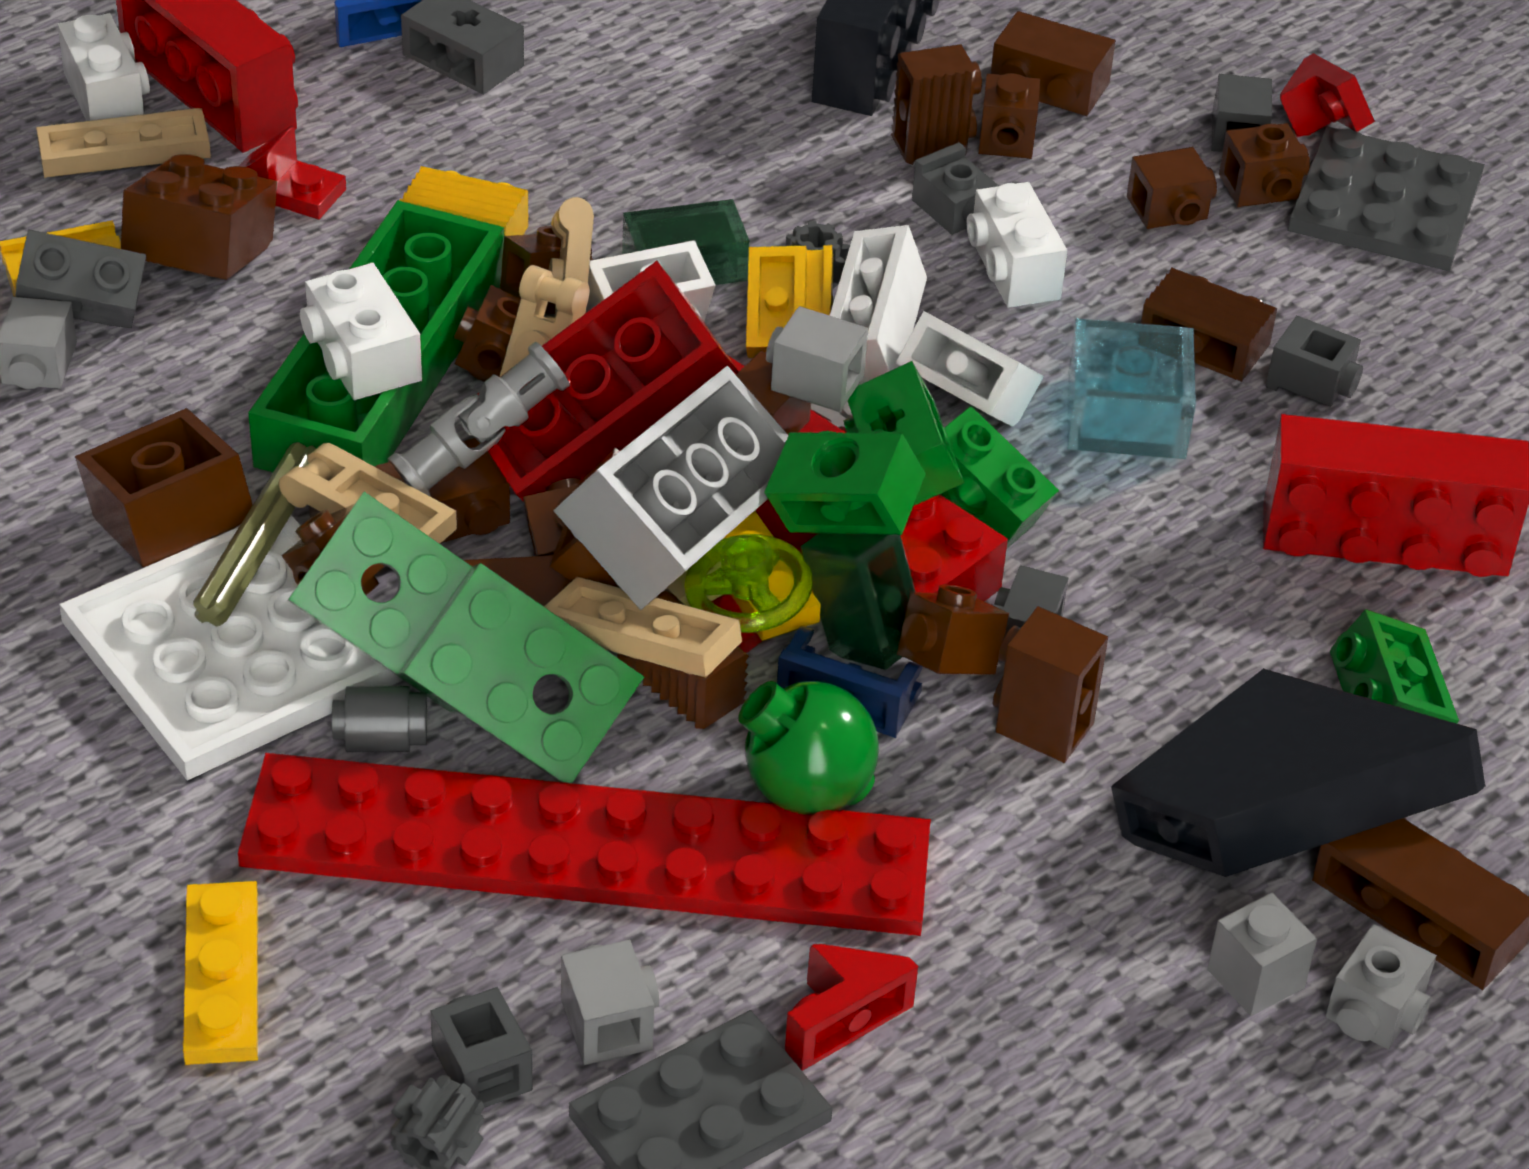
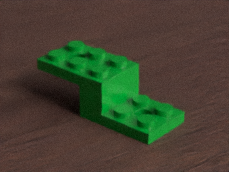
M365 491L358 498L288 598L289 602L420 692H426L427 697L449 712H459L559 782L573 783L644 678L636 670L482 563L471 566ZM372 565H386L397 575L398 590L395 596L387 602L372 601L362 590V575ZM545 675L560 677L566 683L569 690L567 704L562 710L553 714L541 711L533 699L534 686Z

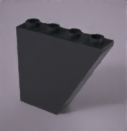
M1263 668L1111 786L1122 837L1137 847L1227 877L1477 794L1486 785L1477 729Z

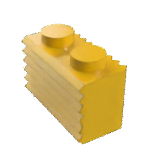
M420 166L419 173L416 172L411 186L408 185L407 192L403 194V199L400 198L399 200L504 227V236L524 235L529 226L528 190L517 188L504 182L495 183L464 176L455 171H441Z

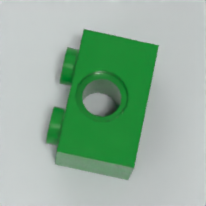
M970 406L944 427L964 483L940 495L1008 538V548L1034 526L1059 492V489Z
M878 431L875 433L790 432L764 493L790 533L902 535L926 473L903 433Z

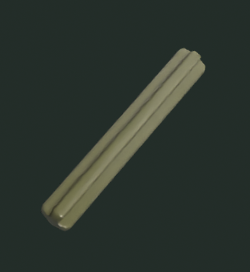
M296 442L288 447L193 601V605L196 608L194 615L201 623L209 622L217 627L223 625L228 620L296 507L289 503L281 493L279 479L295 466L305 467L308 464V456L316 450L313 445L306 447L300 442Z

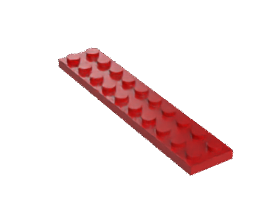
M265 753L238 850L239 867L921 936L931 819L845 810H825L816 812L813 815H806L785 810L774 803Z

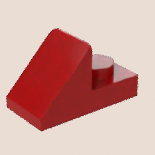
M1314 53L1303 59L1280 94V101L1297 137L1309 136L1331 122L1335 123L1338 121L1355 132L1375 122L1355 75Z
M290 126L250 153L239 165L240 167L255 170L258 177L277 181L275 206L318 220L346 190L345 175L297 161L295 128L293 126Z
M813 944L809 949L807 984L815 993L802 998L787 1013L785 1051L803 1071L914 1007L918 965L910 957L826 944Z

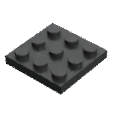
M1327 126L1290 217L1288 231L1450 271L1482 178L1485 164L1469 161L1459 155H1444L1415 148L1406 142H1391L1362 135L1360 132H1355L1352 129H1337Z

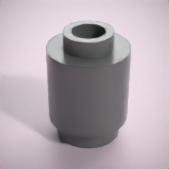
M346 686L345 700H333L332 702L333 739H345L347 753L410 752V745H427V693L410 692V686Z

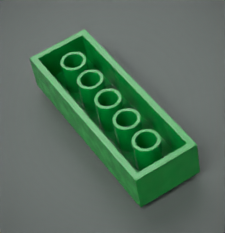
M397 200L349 269L374 263L420 333L422 381L353 400L341 379L333 380L330 377L324 362L322 349L318 342L310 343L304 333L248 412L253 467L273 473L288 447L296 442H300L306 447L313 445L316 449L323 443H330L372 466L389 462L388 458L394 454L461 350L463 343L453 337L467 307L469 306L479 311L490 286L492 285L500 289L504 227Z

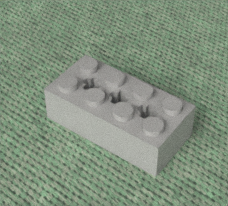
M726 366L598 468L553 511L608 572L619 588L642 610L768 499L764 492L788 434L733 371Z

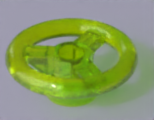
M743 534L722 539L687 570L684 588L690 607L738 619L741 633H751L775 628L798 614L806 605L811 595L813 574L804 555L786 541L768 535ZM779 560L789 567L794 578L793 588L782 602L769 590L768 577ZM721 561V567L707 575L710 569ZM733 594L739 599L750 600L759 612H731L716 606L706 595Z

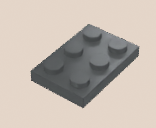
M749 1010L569 1102V1117L609 1169H743L831 1122L832 1106L752 1010Z

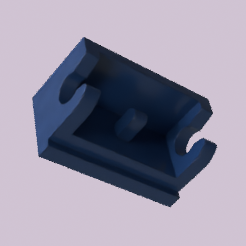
M800 626L787 648L783 649L778 657L777 684L783 689L794 683L805 681H819L838 686L852 694L863 704L869 712L877 732L896 738L922 691V683L916 681L922 666L908 662L898 680H894L864 670L861 665L852 662L846 664L816 654L815 647L807 645L812 639L814 630Z

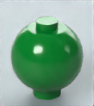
M767 681L756 688L744 702L739 712L738 721L748 729L745 740L747 767L755 785L771 802L794 813L813 815L819 811H837L847 805H855L862 801L870 792L875 782L874 772L878 762V736L869 712L852 694L833 684L819 681L798 682L784 689L774 681Z

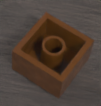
M188 154L172 156L169 160L123 190L121 249L146 254L145 261L228 280L264 252L273 240L277 181L258 177L255 170L247 167L233 166L223 169L205 165L204 159L198 156Z
M188 408L75 456L93 517L143 568L209 538H214L235 529L236 526L242 523L253 505L239 454Z

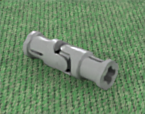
M535 341L528 347L529 355L503 376L492 375L483 383L479 395L476 394L464 398L460 403L453 406L430 425L431 433L406 453L400 455L395 452L388 458L406 484L430 496L429 489L458 466L466 469L497 444L506 431L502 427L520 426L529 419L528 411L555 389L564 391L570 386L563 371L539 343ZM457 416L461 420L464 431L473 435L480 443L477 447L468 448L460 440L454 428Z

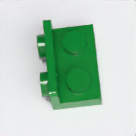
M1365 609L1331 647L1330 655L1344 692L1456 724L1459 722L1426 629Z

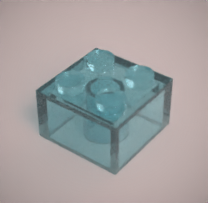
M1076 318L1068 370L1067 450L1186 459L1196 407L1194 328Z

